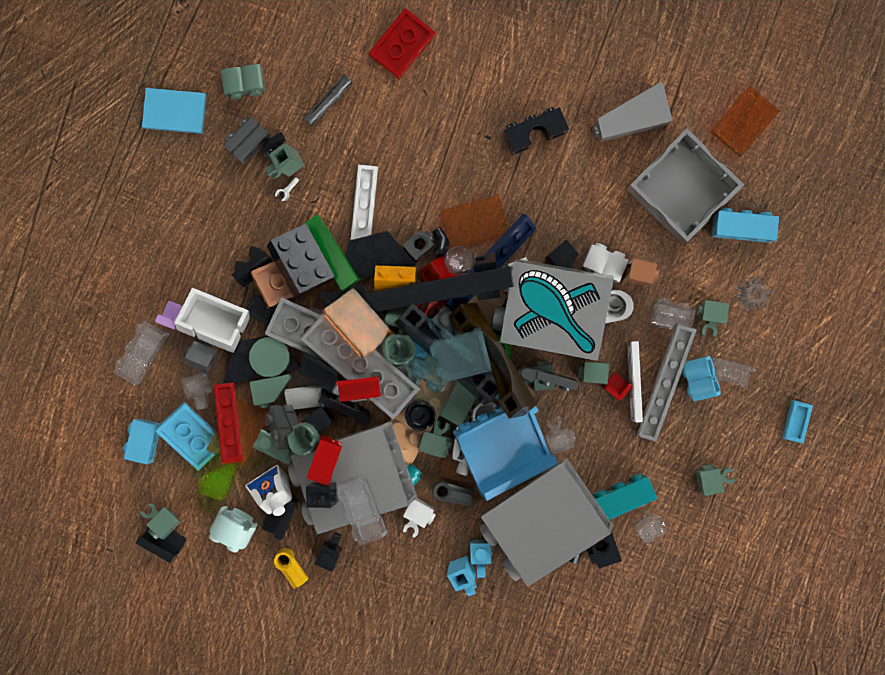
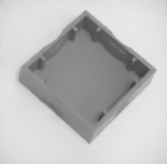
M686 129L626 190L681 244H684L744 184L724 164L717 161L711 155L708 148Z

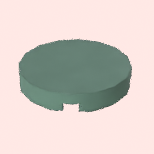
M265 337L258 340L252 346L249 361L256 373L264 377H274L287 369L290 362V352L285 343L272 337Z

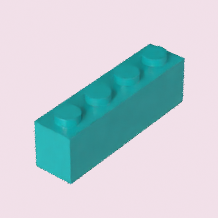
M641 473L631 476L630 480L625 483L622 481L614 483L609 490L601 489L593 493V497L609 520L658 499L648 476L641 475Z

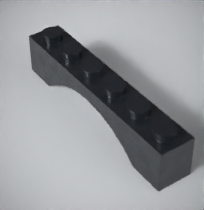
M413 303L394 321L401 330L410 336L413 341L483 405L491 403L499 394L496 380L452 347L433 326L429 318Z

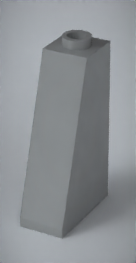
M663 82L656 84L598 118L595 126H593V132L595 137H598L599 143L668 126L673 120Z

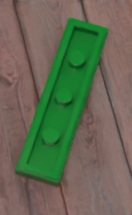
M316 214L304 224L308 226L340 289L346 291L360 279L320 215Z

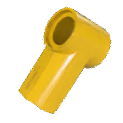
M282 548L278 551L274 558L275 567L282 571L293 589L298 588L309 577L295 559L294 552L290 548ZM286 555L289 558V562H282L280 556Z

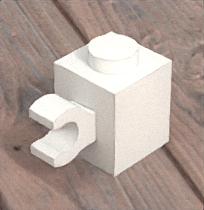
M416 498L408 505L403 517L409 519V522L405 524L403 532L412 527L415 530L412 537L415 538L419 531L418 525L425 528L426 524L430 525L436 515L433 513L434 507Z

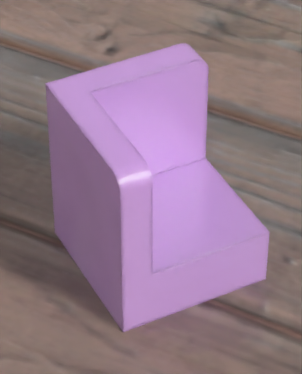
M168 301L163 315L158 314L155 322L172 329H177L175 321L183 306Z

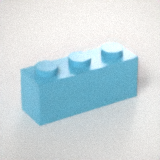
M721 208L720 211L713 215L712 237L771 243L777 241L779 216H772L771 212H760V215L752 214L753 211L741 210L738 213L733 212V209Z

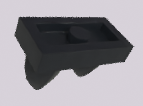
M250 246V261L248 263L244 261L235 262L232 276L243 288L253 281L250 274L251 271L274 262L265 251L258 247Z

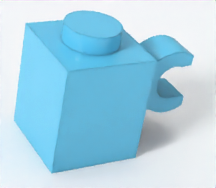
M470 539L471 564H477V578H485V564H491V545L485 539Z
M464 556L451 561L447 577L455 591L465 589L468 596L476 594L474 590L477 588L475 583L476 570L471 564L469 557Z

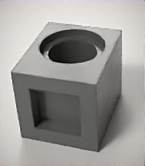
M419 230L403 244V247L417 262L434 247L432 243L434 238L428 231L424 233L422 230ZM417 240H424L426 246L419 250L415 248L414 244Z

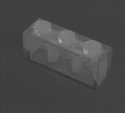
M143 321V323L136 327V335L133 340L126 344L125 354L117 360L114 366L116 369L113 373L133 385L141 384L170 334L150 321Z
M359 476L337 486V497L344 505L345 518L352 526V536L358 542V545L362 546L382 539L387 534V530L366 476Z

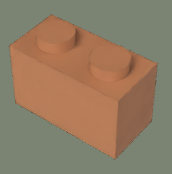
M633 258L628 261L621 282L643 287L653 284V281L656 282L659 270L656 269L657 264Z

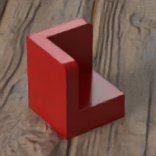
M613 372L608 378V384H603L601 388L614 399L621 401L633 385L627 383L618 374Z

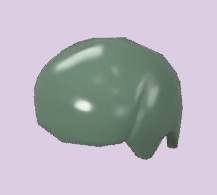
M392 334L384 340L382 351L384 358L389 363L401 365L407 364L414 358L416 348L410 336Z
M307 422L294 426L292 433L287 436L290 449L298 456H305L315 451L320 441L316 428Z

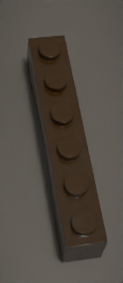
M477 303L460 304L449 317L458 333L474 345L488 363L497 383L499 403L509 419L526 415L538 404Z

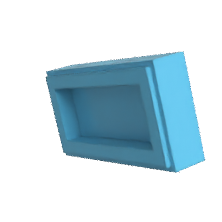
M791 400L782 435L783 439L804 443L813 405Z

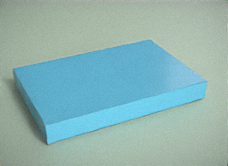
M146 88L142 128L203 134L206 94Z
M186 402L181 404L155 428V432L197 471L220 452L219 433Z

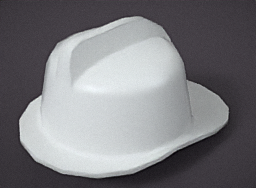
M611 290L605 323L620 321L631 315L633 301L627 293Z

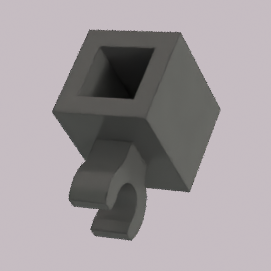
M202 340L201 344L194 341L192 346H188L184 352L186 365L209 374L217 359V352L212 349L215 345Z

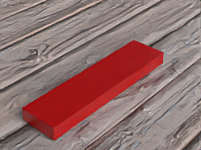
M234 382L214 385L222 465L243 462Z

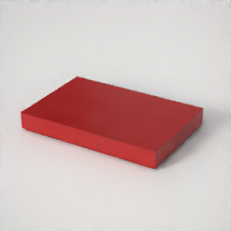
M405 8L370 50L368 56L399 80L435 37L436 32Z

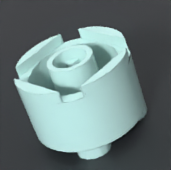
M223 506L220 508L210 528L209 538L214 542L226 545L227 549L232 552H238L239 549L247 547L257 527V522L253 523L254 518L240 509L233 508L231 511L227 510L228 506Z

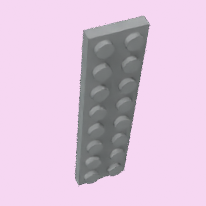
M281 297L265 335L325 361L301 340L321 315ZM355 331L384 357L382 342ZM414 357L407 364L393 365L419 386L428 363Z

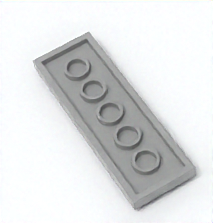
M328 308L301 338L305 344L347 380L379 376L381 397L369 399L393 420L420 390L414 382L392 363H389L377 350Z

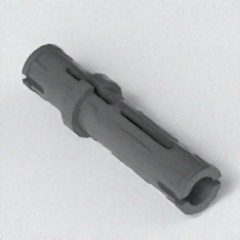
M344 74L333 87L330 86L328 88L329 91L303 118L313 127L329 108L342 98L344 92L353 82Z

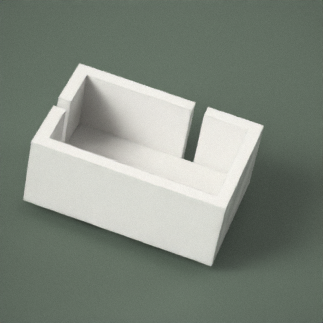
M192 288L175 321V326L180 332L193 337L197 335L198 339L234 353L241 338L240 333L243 334L250 320L249 311Z

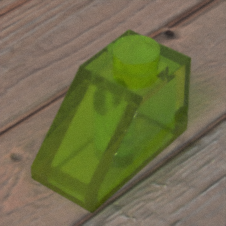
M240 462L226 464L206 473V475H202L198 484L200 486L199 493L219 501L224 500Z

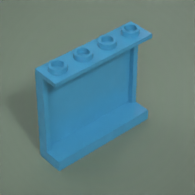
M498 405L494 408V411L488 414L483 413L477 416L476 420L470 423H463L458 426L457 430L453 431L478 491L486 501L558 464L556 457L549 452L533 410H530L524 416L509 419L502 406Z

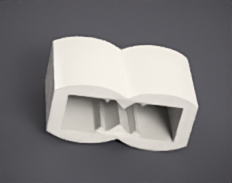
M600 243L590 245L580 268L589 272L593 270L595 273L614 276L613 282L619 283L629 261L625 258V254L618 251L611 253L606 250L607 247Z

